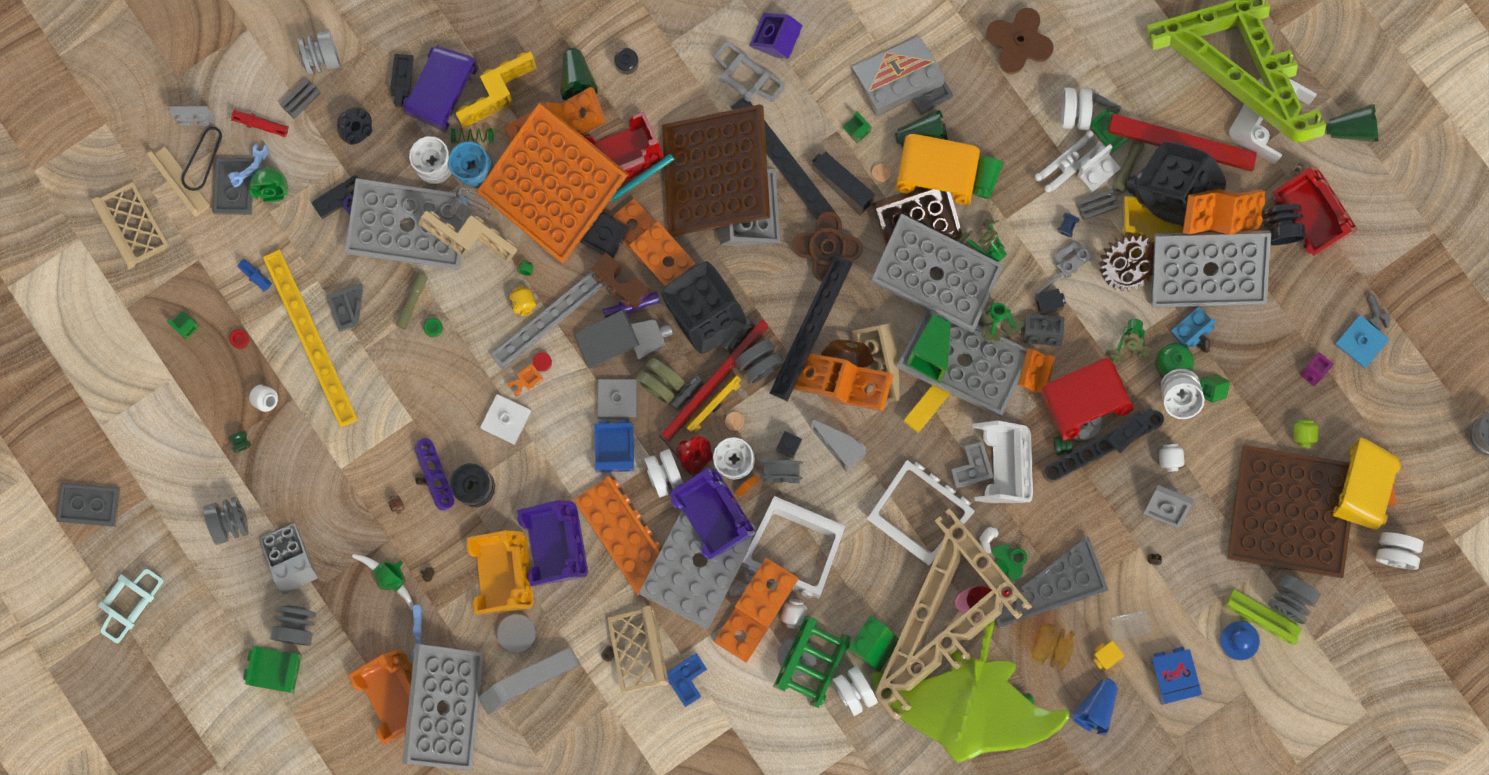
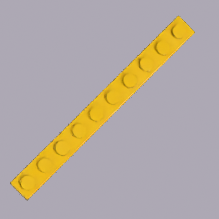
M279 249L264 256V262L340 428L358 421L357 415L281 250Z

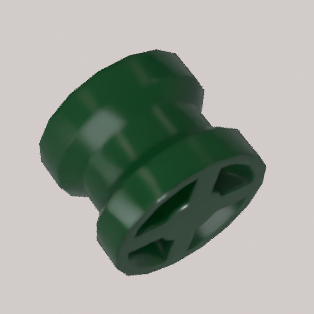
M241 431L228 437L229 442L233 445L232 450L234 453L244 451L252 446L250 441H247L246 431Z
M1053 437L1056 455H1061L1062 452H1072L1071 439L1063 441L1062 437Z

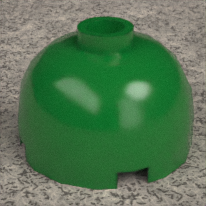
M273 167L260 169L254 173L250 180V195L257 200L258 197L264 198L263 202L281 201L284 199V195L287 196L288 194L287 179L282 172Z
M1168 344L1161 348L1155 359L1156 370L1162 378L1175 369H1188L1192 371L1194 366L1193 354L1183 344Z

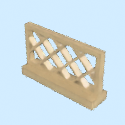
M133 182L101 198L96 197L91 200L97 215L128 270L135 267V264L169 248L168 243ZM132 189L135 194L133 201L124 199V192ZM110 199L118 200L116 209L107 207L105 201ZM121 201L131 204L129 213L119 210ZM134 205L143 208L142 217L132 214ZM117 214L127 216L125 225L116 223ZM130 217L140 220L138 229L128 226ZM143 221L152 224L151 233L140 230ZM126 230L136 232L134 241L125 239L124 234ZM139 233L149 236L147 245L136 242ZM152 237L160 239L163 245L157 248L149 246ZM134 247L145 248L144 254L136 258L133 253Z
M646 606L641 610L609 617L608 624L621 693L624 694L648 687L669 684L655 609L652 606ZM642 615L643 622L639 628L631 624L635 616ZM622 620L626 623L621 632L614 629V621ZM629 625L637 630L632 639L623 635ZM640 632L646 635V641L642 647L634 642ZM621 637L629 641L624 651L620 650L617 645ZM632 644L640 648L635 658L627 654ZM643 651L650 655V660L646 666L638 661ZM625 655L633 660L627 670L621 666V661ZM636 662L644 667L639 677L630 672ZM647 670L653 673L654 681L646 683L641 679ZM629 674L637 679L633 686L625 688L624 681Z

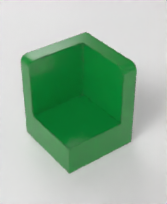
M858 111L854 113L853 118L843 125V129L856 143H859L872 129L871 125Z
M183 311L173 321L170 319L166 321L186 340L199 327Z
M1217 374L1201 378L1200 384L1204 398L1211 403L1226 399L1231 381Z

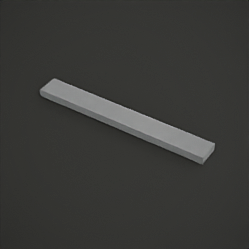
M590 272L490 355L503 370L606 285L597 283L592 278V272Z

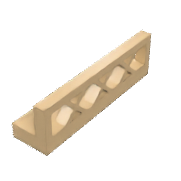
M163 147L155 154L152 151L147 153L148 157L195 217L211 207L199 190L191 191L183 186L181 178L184 170L166 147ZM186 174L184 177L185 184L190 188H197Z

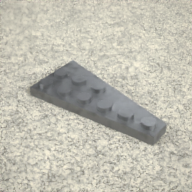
M1089 536L1019 589L1032 606L1029 610L1023 608L1024 602L1017 598L1011 605L1018 612L1021 611L1023 615L1018 619L1015 618L1003 604L1002 614L995 619V622L999 629L1108 591Z

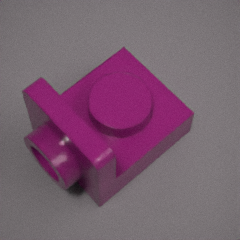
M1318 352L1300 375L1311 385L1315 386L1334 364Z

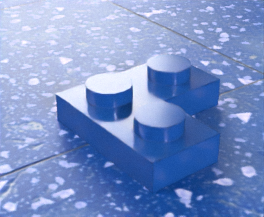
M697 653L667 672L670 685L685 707L702 697L691 681L707 670Z

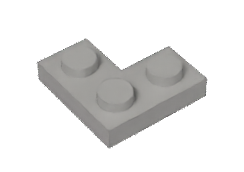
M983 441L964 446L969 465L951 469L956 489L994 479Z

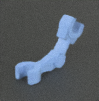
M255 144L253 146L254 162L251 166L240 173L232 172L228 175L234 188L241 185L244 178L253 176L255 172L261 169L262 160H265L269 154L267 145H264L263 150L259 151L258 145Z
M421 604L413 605V635L415 636L416 644H422L421 623L423 613ZM415 648L413 649V652H412L413 660H414V651H415Z

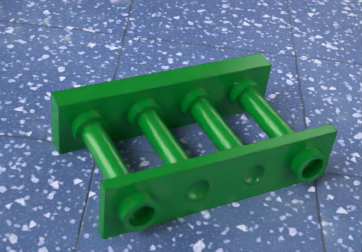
M805 616L773 687L784 692L788 688L793 689L811 698L810 705L819 708L826 699L825 693L843 653L850 646L849 640L851 636L842 634L838 638L817 628L816 619ZM814 634L836 645L832 656L810 646L808 643L810 635ZM806 652L827 662L828 665L824 674L802 664L800 661L802 653ZM798 670L819 680L820 683L816 692L792 681L791 677L794 671Z

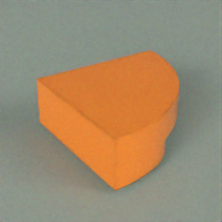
M756 475L752 476L734 493L738 497H742L752 486L754 487L759 482Z

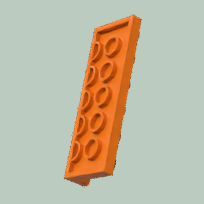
M608 475L605 477L606 479L574 499V501L636 594L640 596L639 592L662 547L658 541L653 542L650 537L653 535L647 525L643 527L639 521L642 517L636 509H631L629 506L631 501L626 493L623 495L620 493L618 488L621 486L615 477L611 479Z

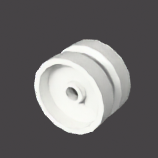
M1064 87L1061 103V128L1071 130L1074 127L1076 118V126L1079 130H1089L1093 110L1092 90L1081 88L1077 98L1074 88Z
M670 449L660 452L662 465H659L654 455L644 458L648 468V476L659 498L669 495L666 482H670L673 490L683 484Z
M1381 533L1379 544L1384 548L1377 550L1375 559L1377 562L1397 568L1419 569L1420 558L1415 554L1422 552L1424 544L1422 540L1403 534Z
M857 666L848 670V677L851 683L843 675L833 679L838 695L853 716L863 712L859 699L868 708L878 703L868 682Z

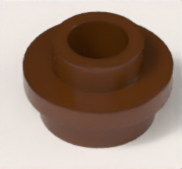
M399 495L395 497L390 496L388 505L391 511L400 514L404 510Z

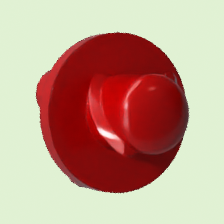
M700 435L694 436L688 441H681L676 449L677 456L681 459L682 468L695 475L713 457L709 440Z

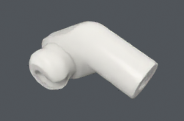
M992 527L985 529L979 538L980 545L988 554H991L990 542L999 534L998 530Z

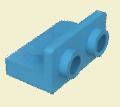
M1199 306L1172 329L1170 333L1180 344L1186 347L1190 345L1193 348L1201 341L1199 337L1203 333L1208 335L1215 328L1213 324L1216 320H1211Z

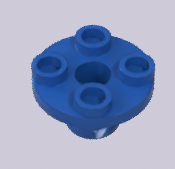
M1237 621L1224 628L1221 633L1220 644L1226 656L1241 661L1255 655L1260 645V638L1257 630L1251 624Z

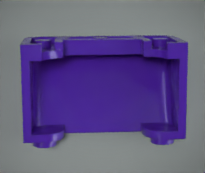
M436 46L430 49L428 53L429 59L410 96L405 98L402 107H404L406 115L446 133L450 125L447 122L449 117L453 115L452 110L467 81H470V74L475 75L479 66L477 60L469 55Z
M715 468L705 469L669 493L672 497L670 501L673 506L684 510L701 538L702 547L700 550L709 560L755 534V530L721 474Z
M556 500L517 510L519 525L523 529L529 530L535 565L527 573L530 586H540L587 576L588 567L580 520L574 502Z

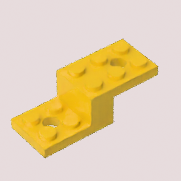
M531 51L528 53L522 52L516 56V59L512 61L506 60L499 67L488 69L482 73L483 75L480 76V79L488 97H481L475 101L476 103L470 106L465 105L458 109L456 115L462 129L513 105L511 95L505 84L537 68Z

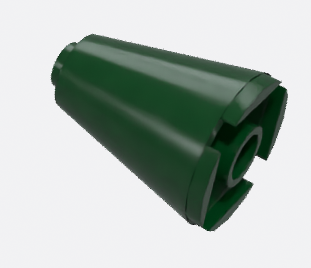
M569 48L563 54L560 87L562 99L566 101L589 87L594 88L597 94V84L582 52L576 48Z
M1370 104L1329 119V123H1326L1327 135L1331 134V138L1379 142L1375 104Z
M941 110L934 111L898 128V133H895L896 143L903 147L905 137L909 134L948 140L945 123L941 121V118H943Z

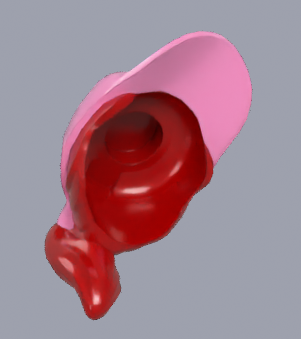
M985 586L967 588L959 593L955 606L960 612L965 614L992 590ZM1009 590L1004 591V597L1009 594Z

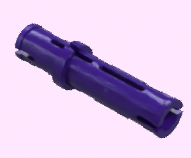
M657 291L649 294L635 310L660 303L659 298L651 300V298L658 296ZM618 302V305L602 309L603 314L612 312V314L604 316L605 318L621 310H625L626 313L635 311L632 307H625L621 302Z

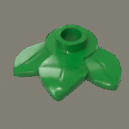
M1001 545L991 551L998 559L995 563L1005 574H1008L1012 582L1022 576L1023 565L1027 562V554L1023 549H1012L1008 545ZM1014 555H1020L1021 560L1015 561Z

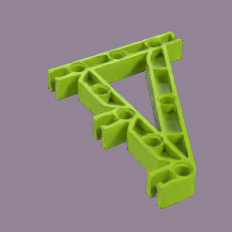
M1232 0L1147 25L1148 41H1151L1153 51L1171 46L1290 140L1304 142L1324 136L1326 123L1325 121L1320 123L1321 113L1319 110L1301 115V103L1289 80V77L1296 76L1298 66L1296 60L1292 62V51L1288 50L1273 55L1274 46L1261 20L1269 17L1270 5L1268 2L1264 4L1265 0ZM1238 26L1265 86L1205 41L1202 36Z

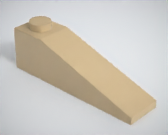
M895 322L852 330L853 341L867 345L874 359L872 365L864 368L889 372L894 375L886 402L898 401L899 369L897 365L899 363V340Z

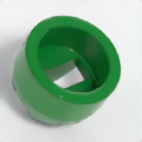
M523 260L519 264L517 272L525 276H531L534 266L532 262L528 263V260Z

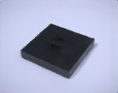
M602 211L580 242L602 255L606 252L614 259L630 226Z

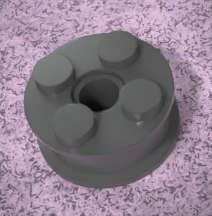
M760 461L763 464V475L760 476L763 482L800 483V480L803 479L800 476L802 461Z

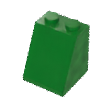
M933 314L906 364L938 383H941L948 368L951 323L946 318Z
M870 615L847 652L875 671L880 672L893 653L899 638L886 625Z

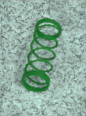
M451 128V143H454L455 141L459 143L461 133L463 135L464 142H468L470 132L473 142L476 143V141H474L471 128L469 129L467 141H465L463 129L461 128L459 140L457 142L455 128ZM478 128L476 141L478 134H480L481 141L484 143L488 131L489 143L493 142V128L486 129L484 141L482 140L480 128Z

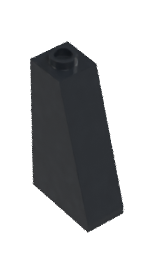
M827 152L822 155L818 154L812 160V170L859 216L872 205L875 194Z

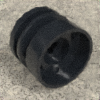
M1281 204L1262 211V218L1265 219L1263 225L1272 227L1266 230L1271 232L1270 246L1291 244L1306 239L1305 225L1295 223L1303 219V215L1299 214L1302 211L1301 205Z
M467 463L459 466L450 478L452 494L457 500L469 507L478 508L484 506L491 501L495 494L496 485L494 478L487 470L477 464ZM473 483L477 484V490L475 491L471 489L473 488Z

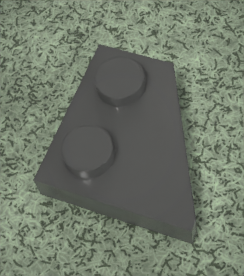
M362 283L327 295L339 332L358 326L364 288Z

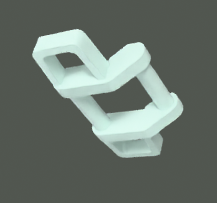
M145 569L134 582L120 574L116 585L105 600L98 604V607L109 614L101 629V633L115 643H119L127 631L133 628L135 620L148 602H152L154 594L163 583V579L149 569ZM145 574H150L158 580V584L151 594L136 585ZM124 585L142 596V599L127 619L110 607ZM112 617L126 626L118 638L106 632V627Z

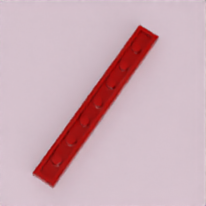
M1114 113L1111 115L1108 129L1110 134L1158 147L1163 142L1179 143L1205 151L1217 163L1250 172L1254 170L1257 152Z
M763 319L662 432V436L667 442L671 441L735 368L736 364L734 361L745 351L753 347L769 329L768 324Z

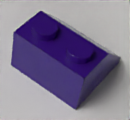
M763 13L749 46L776 58L789 59L803 25L787 14Z

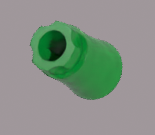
M979 156L976 179L973 186L974 196L990 199L1004 165L1002 161Z

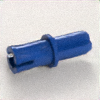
M245 259L240 261L238 268L249 277L250 282L253 281L263 292L270 288L272 283L260 273L259 269L256 270Z

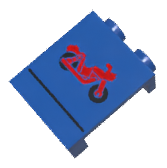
M1184 647L1172 649L1173 653L1167 655L1165 651L1153 654L1154 658L1149 659L1150 663H1153L1162 696L1159 697L1161 705L1202 695L1190 649L1184 650Z

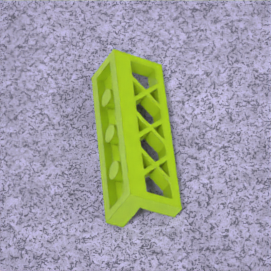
M1233 589L1224 605L1225 608L1289 645L1297 644L1298 636L1303 628L1237 590Z

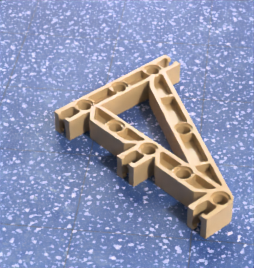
M950 508L945 512L948 514L947 517L949 519L953 518L955 524L950 529H947L943 525L944 522L941 516L935 520L946 535L876 690L878 700L896 720L903 716L901 713L895 712L891 706L897 699L903 704L901 706L902 710L909 711L912 708L902 696L900 690L910 691L942 664L943 655L957 670L962 666V663H958L951 656L953 652L959 649L963 653L962 659L970 660L972 656L959 641H970L1002 614L1003 604L1017 619L1023 615L1021 611L1018 612L1011 605L1017 598L1024 602L1023 608L1029 610L1032 607ZM958 530H962V537L956 539L955 533ZM962 553L992 591L921 650L958 567ZM987 559V565L984 568H980L979 562ZM1008 588L1012 589V594L1009 597H1004V591ZM926 609L928 612L927 616L920 618V612ZM976 614H981V621L975 623L973 621L974 616ZM951 639V646L944 648V641ZM921 664V671L914 673L915 665ZM887 689H891V696L885 699L884 692Z

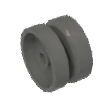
M770 339L754 345L734 361L740 371L747 370L744 378L749 385L767 377L784 363L779 353L771 354L774 350V345Z

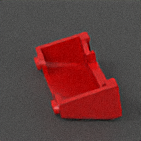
M645 112L630 118L629 129L597 142L594 141L592 136H583L629 174L622 184L633 180L664 158Z
M1317 167L1308 168L1272 192L1276 205H1301L1302 211L1299 214L1303 215V219L1295 223L1305 225L1306 239L1303 246L1309 255L1315 256L1357 231L1353 220Z
M1110 358L1101 359L1047 383L1042 388L1044 407L1063 441L1077 437L1081 429L1080 425L1107 413L1115 411L1116 415L1125 416L1134 410L1129 395Z

